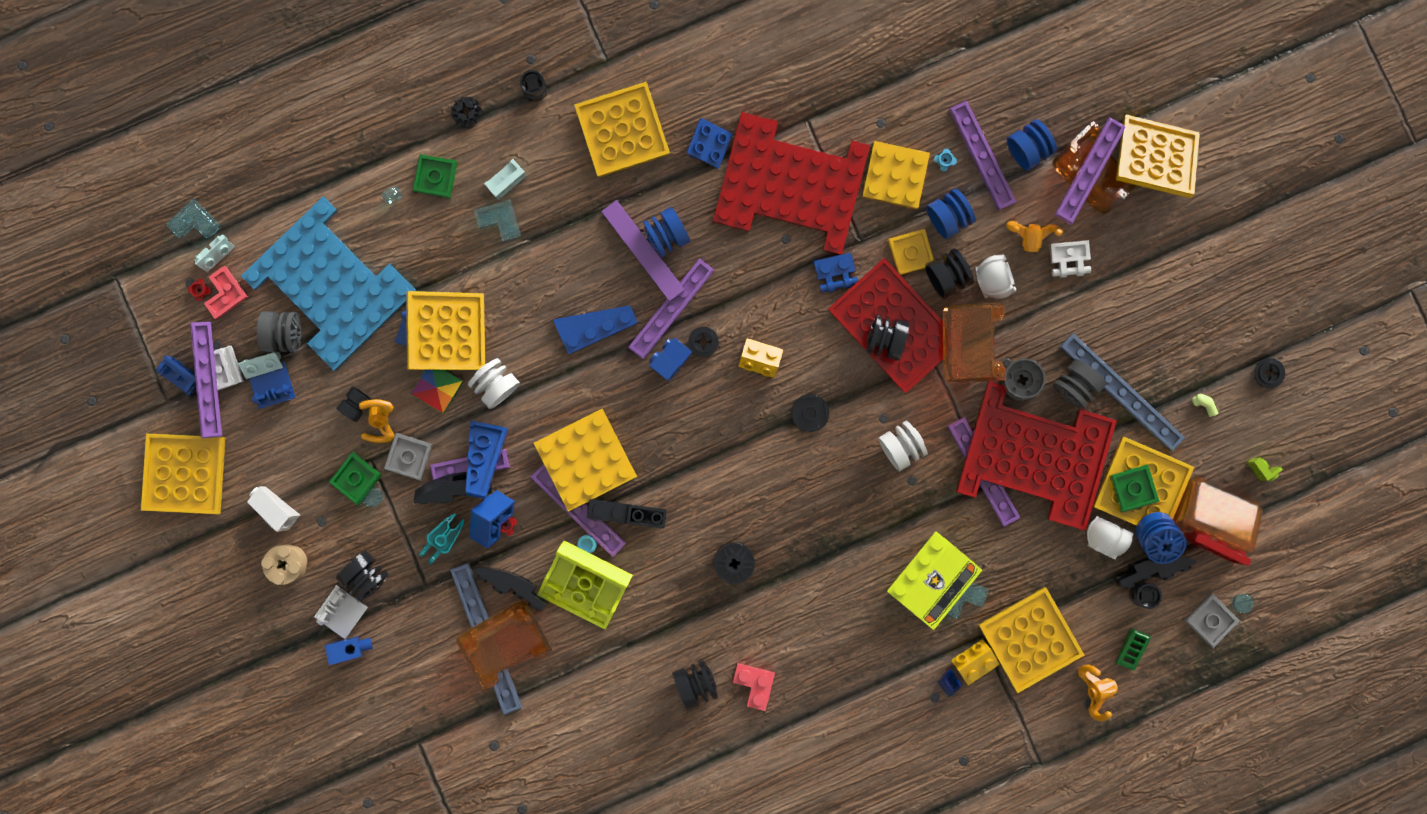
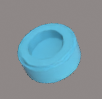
M584 535L578 540L577 547L591 554L596 550L597 542L590 535Z

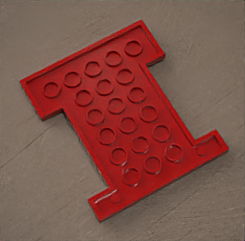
M741 112L713 223L750 232L754 214L826 232L827 237L823 251L842 255L870 145L851 141L847 158L774 140L778 121Z
M990 381L987 382L956 492L976 498L980 481L984 480L1050 500L1052 503L1047 520L1086 531L1117 420L1078 409L1074 426L1065 425L1003 406L1006 394L1005 387Z

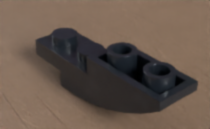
M467 472L442 476L422 485L415 490L414 503L428 504L439 502L445 504L453 502L454 495L466 496ZM492 481L488 490V494H492Z
M589 499L586 518L665 528L667 509Z
M1179 557L1171 563L1160 564L1146 558L1128 564L1132 572L1114 580L1118 587L1129 589L1136 585L1135 582L1139 580L1146 581L1154 576L1155 578H1163V580L1170 579L1174 576L1173 573L1184 572L1191 569V565L1195 564L1196 561L1191 558Z
M478 567L475 570L478 574L477 577L485 583L488 581L494 585L492 588L499 594H507L512 589L516 597L521 600L525 598L529 601L528 605L536 611L538 609L542 611L548 604V602L533 592L537 585L519 574L493 567Z

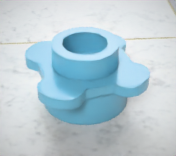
M944 149L940 155L934 157V162L939 164L940 170L943 172L947 171L951 165L957 163L956 158H954L949 149Z

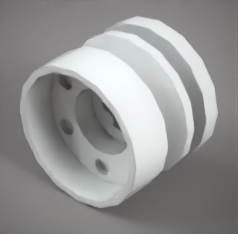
M498 358L482 366L468 382L470 388L476 387L474 390L475 394L483 391L486 392L481 400L489 409L499 405L520 385V382L513 374L510 373L504 377L502 376L507 368L504 365L499 367L502 362Z
M907 420L902 423L903 429L900 426L895 427L897 437L888 431L878 438L884 453L899 472L911 465L908 458L909 455L915 461H918L920 459L918 453L922 457L928 454L922 437Z

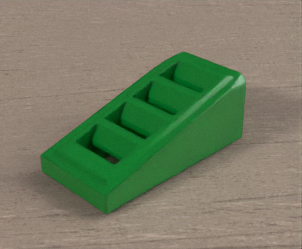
M1129 628L1116 664L1135 671L1149 644L1151 636ZM1135 636H1136V637H1138V638H1141V641L1138 642V641L1133 640V639H1134ZM1131 643L1137 645L1138 649L1130 647ZM1129 650L1136 654L1135 656H1131L1127 654V651ZM1124 657L1133 660L1132 663L1123 661Z

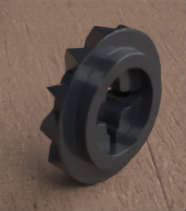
M470 96L461 97L451 107L454 121L463 127H471L477 124L482 116L480 104ZM464 105L468 109H472L469 111V118L464 113L461 114L464 111Z
M698 327L691 332L688 344L690 350L695 355L707 357L717 350L719 339L713 329ZM703 334H705L707 341L712 342L706 344L704 350H702L701 344L695 343V341L702 339Z
M1265 358L1256 364L1254 379L1258 381L1260 386L1275 388L1284 381L1285 368L1279 360ZM1270 368V372L1276 375L1269 376L1268 378V375L1263 373V371H1267Z

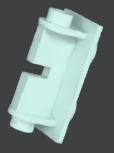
M223 234L221 236L218 235L209 244L210 250L205 248L196 255L195 264L206 272L210 271L235 248Z
M272 352L238 363L246 379L283 368L279 360L281 359L279 352Z

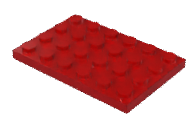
M885 258L827 309L865 351L867 349L866 339L868 331L876 314L882 315L881 324H883L885 317L888 316L890 319L889 326H893L896 319L909 322L906 344L899 361L886 358V349L884 348L881 354L876 356V346L872 354H869L904 394L962 342Z

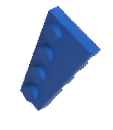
M631 306L553 319L569 355L638 324Z
M470 420L466 494L468 496L486 499L508 432L507 428Z

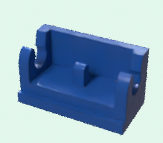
M165 355L156 371L187 395L191 396L196 390L195 373L174 357Z

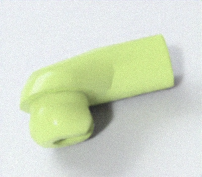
M1198 394L1192 398L1195 406L1202 405L1206 408L1209 417L1219 414L1212 398L1204 394Z

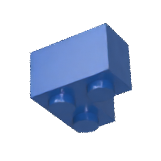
M675 337L672 341L668 339L662 346L664 350L659 354L656 352L649 360L651 363L649 365L650 368L668 383L692 354V351Z
M496 490L491 495H488L478 506H474L470 513L469 538L487 549L500 539L501 525L513 515L515 501Z

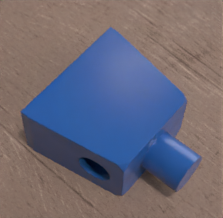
M359 636L326 644L325 649L328 663L332 665L361 657L363 655L362 651L373 649L371 638L360 640ZM353 645L355 651H349L348 646Z

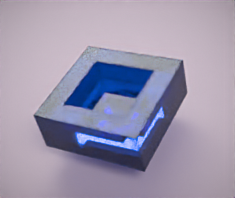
M951 669L946 671L937 681L948 697L953 696L962 686Z

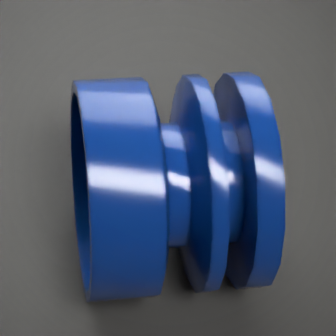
M1037 119L1031 121L1029 125H1025L1023 131L1017 130L1006 138L1011 155L1020 167L1026 171L1037 166L1040 163V159L1046 160L1057 152V145L1052 134Z
M956 188L951 190L950 194L943 195L944 203L942 200L937 199L926 206V211L932 224L946 240L959 233L958 226L965 229L968 225L976 222L971 205Z
M672 207L660 212L662 218L660 223L654 216L651 217L654 224L653 227H651L647 220L643 222L645 234L649 242L661 257L666 256L663 249L664 246L672 253V242H675L679 248L691 242L682 222Z
M1150 513L1144 516L1136 526L1135 537L1153 562L1160 564L1171 563L1184 553L1186 539L1174 520L1166 513Z

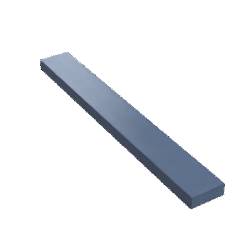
M1074 333L1059 346L1073 361L1074 359L1081 360L1099 373L1106 382L1104 390L1170 452H1173L1185 439L1179 431Z
M467 563L450 570L502 713L505 715L521 709L522 705L471 566Z

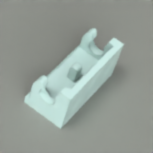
M512 159L509 164L484 184L500 200L527 175L516 161Z

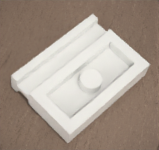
M229 345L215 350L214 359L218 391L238 383H243L244 380L233 347Z

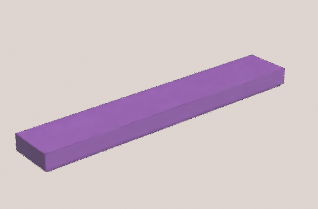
M967 100L950 108L949 112L997 210L1000 211L1015 204L1014 195Z
M1111 117L1107 119L1056 210L1055 217L1069 225L1074 222L1126 126Z
M616 200L602 211L604 216L669 302L682 294L685 289L619 202Z
M699 258L680 282L685 291L671 302L666 299L628 348L644 359L712 275L714 269Z
M211 322L190 323L201 439L222 437Z
M965 417L947 427L962 455L966 458L973 431ZM984 480L980 481L979 485L1002 527L1020 518L1003 486Z
M544 463L531 476L612 557L626 544L603 520L586 518L588 510L586 503L568 512Z

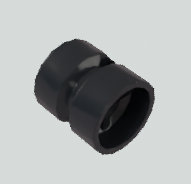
M528 70L521 76L520 86L526 98L531 101H540L546 96L548 91L547 84L540 72Z
M352 386L346 394L347 400H342L336 409L354 422H358L363 414L359 404L372 399Z
M1136 582V585L1129 590V598L1136 606L1153 609L1160 604L1162 593L1154 584Z

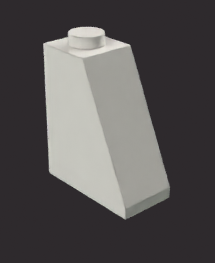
M265 486L256 487L249 495L250 499L247 502L277 532L289 530L301 516Z

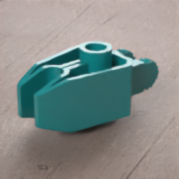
M455 513L445 518L426 535L428 543L418 555L422 557L428 552L431 545L435 547L437 551L429 558V564H432L441 553H448L457 539L464 520L462 519L454 529H450L449 523L456 516Z

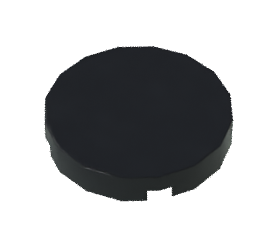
M807 394L794 402L791 408V417L798 429L804 432H815L827 423L829 408L827 403L819 396Z

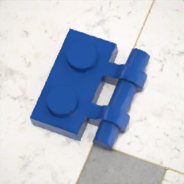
M851 253L814 261L817 279L826 280V284L820 285L821 293L827 291L829 293L835 292V289L844 287L848 289L858 282L857 277L849 278L848 275L855 272ZM842 275L843 280L832 281V277Z

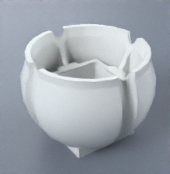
M1004 254L990 256L980 266L975 267L978 284L985 298L1003 299L1016 292V287L1012 286L1015 284L1008 262L1005 263L1007 259Z
M1096 516L1088 527L1087 546L1116 559L1117 556L1122 555L1129 549L1133 533Z

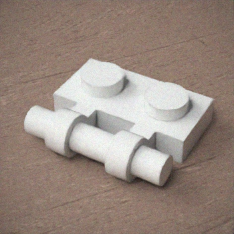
M1089 240L1049 245L1051 264L1059 263V269L1051 270L1052 277L1059 276L1060 278H1065L1067 275L1083 276L1084 274L1091 273V266H1084L1083 261L1091 259ZM1066 262H1076V267L1067 268Z

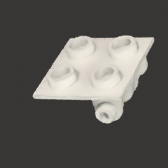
M336 585L314 618L317 619L316 622L319 625H326L346 639L368 607L361 602L358 603L353 596Z

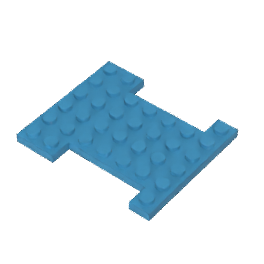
M323 196L241 277L254 290H257L270 278L321 330L307 344L333 371H336L406 303V292L417 290L390 263L375 276L325 225L338 210Z

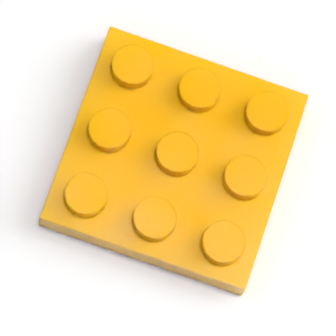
M874 141L862 198L918 209L930 153Z

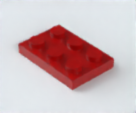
M1193 531L1192 533L1185 532L1184 534L1186 541L1234 564L1249 566L1252 560L1246 557V552L1237 548L1232 549L1228 547L1229 544L1223 541L1210 539L1211 536L1204 532Z

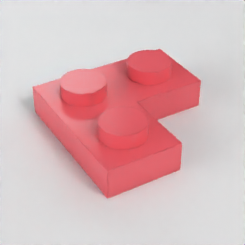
M223 266L209 276V279L219 293L205 302L204 305L216 320L249 298L226 266Z
M737 663L733 683L751 687L747 707L766 711L775 672Z

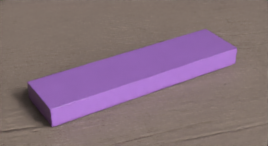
M506 449L501 450L495 471L510 468ZM468 457L430 465L433 480L450 474L467 472Z

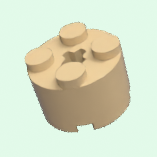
M281 545L270 549L262 559L261 565L264 575L269 581L276 585H284L298 581L303 577L306 572L307 557L304 551L297 546ZM283 561H286V562H287V564L285 565L286 568H284V566H283V564H284Z

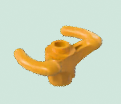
M1008 221L1005 225L1008 230L1017 232L1023 238V250L1029 252H1039L1042 240L1050 233L1054 232L1056 236L1063 234V229L1053 224H1048L1043 228H1040L1041 226L1037 224H1029V227H1024L1016 221Z
M384 400L361 402L359 404L360 409L370 407L369 425L379 428L384 435L374 436L363 433L361 438L372 443L393 441L395 434L388 423V414L393 411L392 403Z
M1082 665L1078 668V675L1089 687L1088 695L1091 698V704L1088 712L1097 721H1107L1111 718L1112 713L1106 711L1104 714H1100L1098 711L1106 699L1113 697L1118 692L1117 684L1113 679L1105 678L1100 680L1095 676H1099L1101 673L1096 667Z

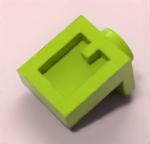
M1252 458L1247 462L1260 481L1271 482L1282 471L1281 467L1268 469V463L1261 458Z

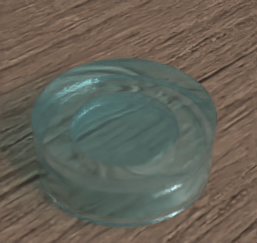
M397 187L389 188L382 194L385 203L395 202L402 197V193Z
M372 488L363 502L369 507H376L381 504L383 494L378 488Z
M1240 593L1233 598L1232 605L1236 611L1248 613L1253 609L1254 601L1251 596Z

